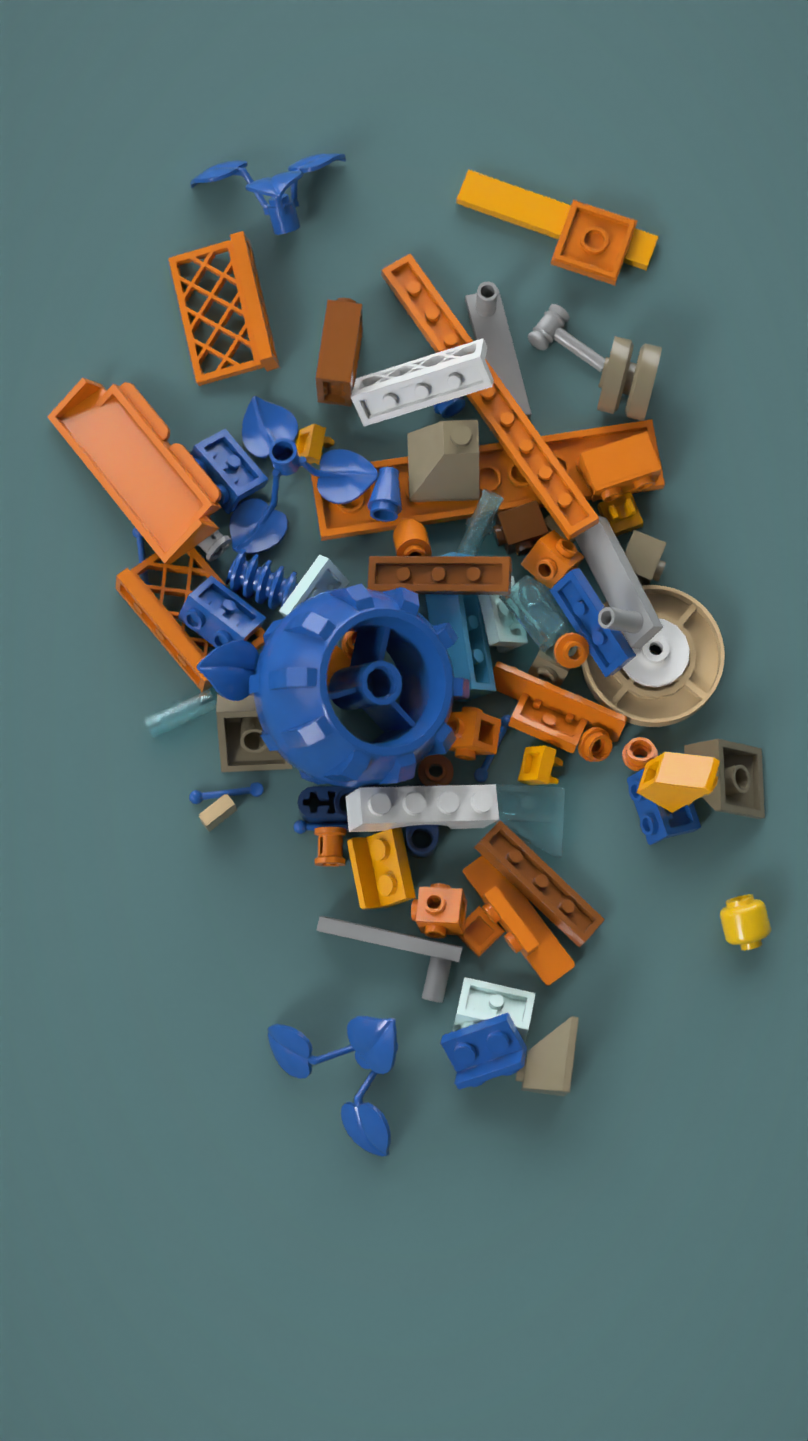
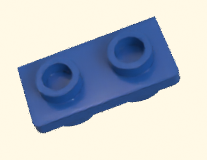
M226 429L195 444L190 453L220 489L221 499L218 503L227 514L235 510L240 500L265 487L269 480Z
M212 575L188 595L178 615V619L215 648L233 640L247 641L262 627L266 620L264 615Z
M644 768L627 778L629 794L634 801L640 818L641 830L645 834L649 845L656 844L665 838L691 833L702 828L693 802L671 813L637 793Z
M508 1012L444 1034L441 1039V1045L457 1072L455 1085L458 1090L469 1086H480L487 1080L501 1075L510 1076L522 1069L525 1064L527 1046Z

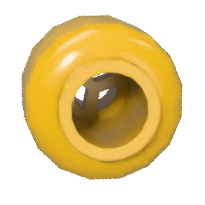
M752 894L726 900V906L720 911V919L726 941L729 944L740 945L741 950H751L762 946L761 940L771 933V926L764 902L754 899Z

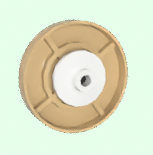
M644 585L642 587L663 628L641 649L632 648L636 656L614 675L605 677L590 653L582 664V669L589 690L600 705L625 715L628 718L626 722L644 727L669 726L694 715L707 703L714 693L724 668V643L716 621L699 601L675 588L660 585ZM608 602L603 604L604 607H610Z

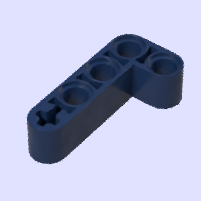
M342 786L308 787L298 797L297 803L300 816L307 823H348L347 813L342 811L340 804L346 799L347 795L358 788ZM374 786V787H405V786ZM334 797L335 813H330L329 806H319L316 813H311L310 808L305 805H310L313 798L318 799L320 805H330L329 798ZM438 825L406 826V847L410 855L418 859L432 856L437 850ZM420 832L427 833L432 838V843L427 848H418L412 843L413 836Z

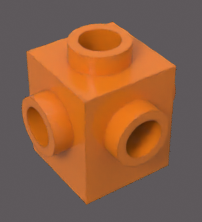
M552 530L536 542L521 565L534 576L538 584L550 590L569 571L577 569L585 557L577 551L576 546L571 541L563 538L555 530Z
M462 707L461 712H451L447 725L453 729L456 740L449 750L455 752L456 758L476 760V755L497 754L501 719L485 714L483 710L475 707Z
M434 883L430 887H419L418 899L412 900L411 918L413 921H416L421 933L436 939L445 938L446 935H464L468 901L463 889L451 888V886L442 883Z

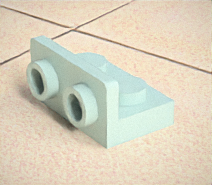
M319 555L279 612L286 617L297 605L306 601L307 598L314 597L325 591L345 588L350 581L329 558Z
M511 576V595H478L489 646H497L498 652L506 653L528 643L513 576Z
M464 977L453 1031L508 1012L525 1042L536 993Z

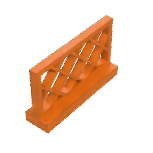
M243 231L230 234L231 240L168 258L196 383L199 386L265 368L266 371L280 368L251 243ZM229 251L231 261L224 272L210 265L216 255ZM193 262L200 266L191 282L181 277L180 265ZM207 270L220 277L211 293L197 286ZM232 272H234L235 279L230 276ZM226 281L234 284L238 289L231 303L218 297ZM183 284L186 285V286H188L187 289L185 290V292H184ZM194 290L208 297L198 313L188 308L187 301ZM214 301L227 308L218 324L204 317ZM240 302H241L242 310L237 307ZM234 312L245 319V324L238 335L224 328ZM190 315L195 317L193 322H191ZM201 321L215 328L206 344L196 340L194 336ZM221 332L235 339L226 355L212 348ZM247 333L249 336V341L244 339ZM242 343L251 348L254 360L240 364L232 360V357ZM197 346L202 348L200 353H198ZM208 353L222 360L216 371L203 374L201 364Z
M195 548L187 552V555L190 557L189 567L158 563L161 559L154 553L131 570L126 568L117 574L115 589L200 691L204 693L212 685L196 666L207 655L208 647L214 646L205 639L190 637L185 631V624L182 622V625H180L176 621L180 612L168 611L163 605L164 594L185 597L186 601L188 595L192 592L190 590L191 575L205 576L207 578L212 575L223 585L226 586V584ZM193 562L198 566V568H193ZM148 569L163 571L161 586L146 585L139 575ZM167 572L188 574L186 590L165 587ZM154 593L160 594V599ZM262 627L254 633L257 639L251 642L257 650L265 644L263 638L265 631ZM197 645L204 646V651L202 652Z

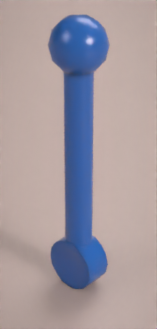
M134 527L132 533L137 539L139 563L146 559L144 538ZM145 571L141 574V579L146 585H151L148 580V572Z
M504 715L500 718L501 727L498 747L507 728H510L508 726L511 718L510 715ZM495 754L487 755L481 768L476 769L474 778L477 782L483 783L488 779L487 770Z
M254 782L250 787L205 793L195 790L190 793L189 799L193 804H199L202 800L220 798L224 794H228L229 797L246 794L260 797L264 789L261 783Z
M298 820L294 823L293 828L298 834H303L306 830H314L318 827H342L348 830V823H306L303 820Z

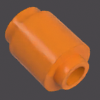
M406 519L396 526L393 532L396 556L432 555L427 530L423 524L414 519Z

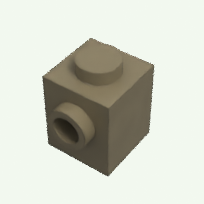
M634 530L625 550V555L642 586L650 585L652 579L659 582L666 562L660 559L667 543Z

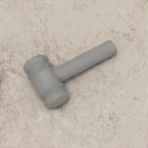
M557 304L550 305L549 310L544 313L539 323L533 327V332L528 334L529 342L539 350H547L548 345L554 339L601 372L604 367L605 358L562 329L564 328V323L570 319L569 314L563 307Z

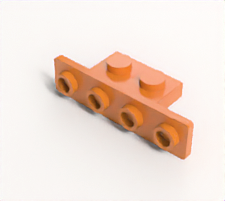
M499 661L496 663L493 669L496 691L519 700L508 726L572 754L584 729L600 727L608 732L613 742H618L628 719L625 715L555 686L548 681L534 677L513 666Z
M480 856L463 869V875L485 903L482 906L485 914L493 924L500 923L507 933L504 935V938L516 954L519 951L523 954L546 986H550L575 967V962L528 899L485 857Z

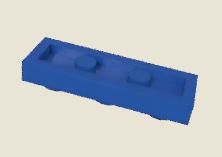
M580 568L569 571L549 590L575 631L587 640L589 653L605 677L617 673L636 656L621 631L604 629L599 625L598 616L604 605Z

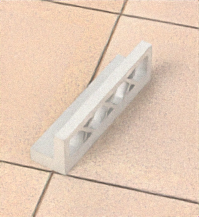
M484 338L356 378L351 399L363 426L365 427L493 387L494 380L485 360L487 345Z

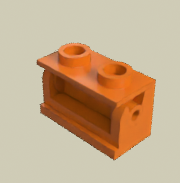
M647 431L582 452L578 463L590 493L593 492L592 502L600 499L603 502L613 501L623 495L622 492L633 488L636 491L646 490L656 484L655 481L658 480L662 470Z

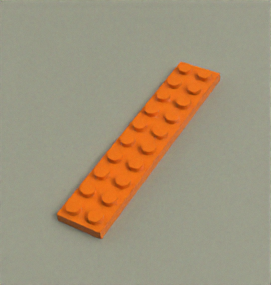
M652 419L541 436L586 500H592L593 492L590 493L578 465L582 452L647 431L661 466ZM500 443L479 445V500L409 502L408 456L370 462L377 472L382 467H393L399 471L402 511L398 514L396 520L390 522L378 521L370 516V510L367 505L376 481L358 499L346 504H334L320 495L317 489L319 477L311 474L321 541L395 530L396 526L406 519H414L423 525L495 515L536 500L540 508L545 507ZM662 470L654 486L642 491H636L633 488L622 493L631 492L633 494L664 489L665 482Z

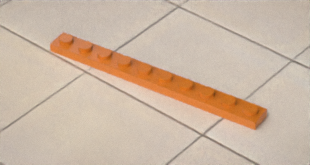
M411 253L382 269L383 279L436 353L473 342ZM486 360L494 380L493 387L466 396L566 538L570 541L598 524L599 517Z

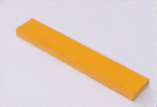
M469 169L456 204L558 240L571 205ZM635 228L623 263L647 270L659 236Z

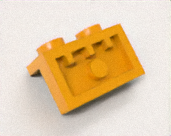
M393 828L368 837H354L347 840L361 909L388 908L416 898L402 828Z

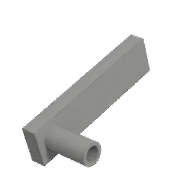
M483 282L478 286L477 293L465 295V303L475 341L484 338L487 345L486 360L528 419H531L532 413L499 289L492 282Z
M598 516V524L575 537L610 606L604 607L600 611L598 622L604 629L622 631L631 648L641 649L663 626L607 518Z
M319 916L316 930L431 956L422 998L443 1003L451 963L452 961H460L462 946L326 916Z

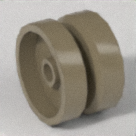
M615 336L610 357L605 359L598 387L602 388L597 410L614 414L619 408L622 394L628 395L625 408L626 416L644 421L662 347L645 343L640 347L637 362L633 363L630 362L634 347L632 340Z

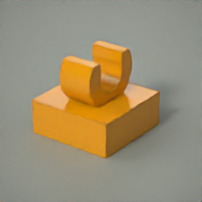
M312 424L299 430L295 445L299 456L305 457L309 464L316 463L319 465L320 458L323 455L322 448L333 446L335 441L331 437L325 436V427L317 424Z
M631 492L623 494L613 501L598 503L597 508L601 517L607 518L616 536L643 526V520Z
M546 745L525 747L517 781L527 785L558 784L559 779L551 776L553 766H563V761L555 757L557 750Z

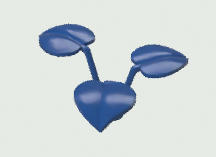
M316 154L308 156L288 167L289 172L279 173L271 178L266 177L253 181L248 171L244 168L248 166L246 161H228L208 168L190 182V185L193 188L197 183L219 181L232 175L244 177L248 183L245 185L246 190L255 194L263 207L265 215L270 216L274 234H285L301 227L295 208L299 206L297 199L298 180L304 173L318 170L336 160L346 162L345 154ZM290 186H291V199H289L288 194H284L285 191H286ZM263 195L272 197L269 199V204L267 203Z
M253 396L244 415L242 439L244 446L251 455L257 458L270 456L274 468L272 472V496L269 506L265 501L257 498L245 500L237 505L231 515L229 525L233 550L239 553L244 548L246 549V554L262 553L278 545L286 535L288 529L287 516L281 511L274 510L278 502L281 475H292L300 466H303L313 476L319 477L317 489L324 499L334 504H346L358 499L378 479L376 468L366 458L355 452L335 449L325 452L319 461L320 470L315 469L307 462L305 457H301L298 454L294 442L299 428L294 415L282 406Z
M233 640L212 650L198 663L196 668L208 679L216 692L223 698L231 701H240L250 695L249 676L255 674L259 654L251 643L244 640Z
M357 1016L350 1020L347 1026L348 1039L351 1045L321 1056L311 1055L312 1045L310 1041L295 1028L281 1024H273L268 1027V1039L275 1059L286 1073L295 1078L302 1079L308 1077L312 1073L311 1064L316 1065L356 1051L355 1059L357 1063L364 1069H371V1072L355 1095L354 1103L346 1102L342 1105V1122L348 1135L361 1148L378 1156H388L390 1154L391 1132L387 1119L377 1107L370 1103H363V1096L377 1074H386L394 1066L396 1052L398 1051L396 1020L394 1018L378 1019L368 1016Z

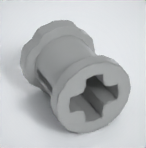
M217 530L200 542L198 546L206 553V558L211 562L219 558L226 551L232 539L228 535L223 536Z

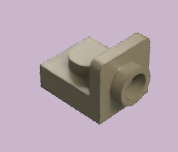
M551 628L528 674L560 687L570 668L563 667L555 659V643L564 634ZM577 646L570 648L568 652L569 657L576 653Z

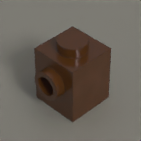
M537 500L497 513L496 525L492 526L497 545H504L507 555L515 552L517 555L528 554L536 542L549 533Z

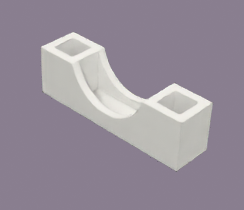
M496 784L362 787L346 796L349 832L385 831L413 825L449 826L450 829L485 828L499 820Z

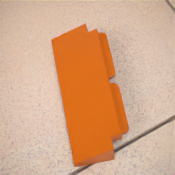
M82 378L47 416L164 564L170 565L219 529L209 516L222 508L218 503L221 499L220 489L182 444H169L167 441L170 437L169 427L133 384L125 382L121 386L113 384L106 390L102 384Z

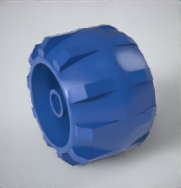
M362 584L325 591L314 597L307 598L306 601L299 604L285 618L273 621L263 634L265 644L259 655L255 674L249 676V694L254 695L257 716L263 729L261 738L269 751L276 750L289 764L297 768L302 779L317 785L331 784L348 788L374 787L380 784L399 783L414 778L416 765L425 756L446 754L455 742L454 731L447 725V722L452 712L453 702L469 698L470 680L454 677L452 661L447 650L458 639L449 622L432 626L418 612L420 605L417 593L403 587L380 592L366 589ZM349 631L357 632L350 666L341 668L333 674L329 682V691H327V669L336 644L345 633ZM386 651L391 656L395 666L384 661ZM400 692H401L400 703H399V705H398L395 700L397 699V697L400 695ZM330 700L344 710L363 709L384 733L369 743L359 740L341 724L335 715Z

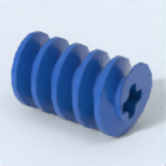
M243 548L234 559L225 584L227 585L230 582V590L234 593L239 592L243 588V597L246 599L251 598L256 593L255 601L258 604H263L268 599V607L271 610H275L280 605L282 607L298 585L296 583L297 572L293 571L288 578H284V566L281 565L273 573L271 572V560H268L260 567L258 566L259 555L255 554L250 561H246V549Z

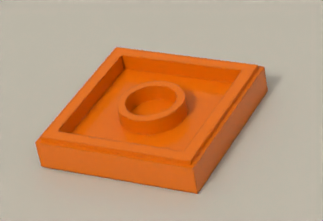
M573 200L551 259V265L616 285L637 225V220Z

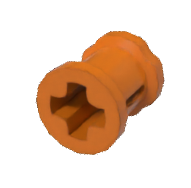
M342 827L315 828L314 834L318 836V857L315 858V865L323 867L345 866L343 836L347 834V829Z

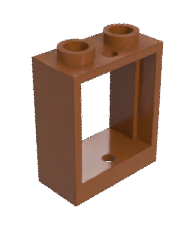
M350 298L328 299L316 372L317 399L319 403L352 407L351 395L356 381L363 335L362 304L356 303V301Z

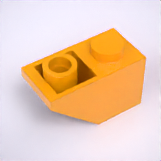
M664 752L646 763L637 793L673 813L686 805H690L696 799L710 794L714 790L718 782L716 773L720 761L714 757Z

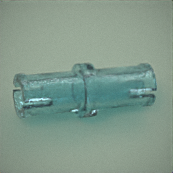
M483 489L482 496L472 517H468L465 524L468 527L458 549L455 551L456 553L478 555L486 535H491L493 531L491 524L501 502L504 500L502 496Z
M210 688L184 701L177 699L173 701V706L146 716L147 726L162 721V724L149 729L153 738L180 725L184 727L191 725V720L216 710V700L201 705L202 702L214 697Z

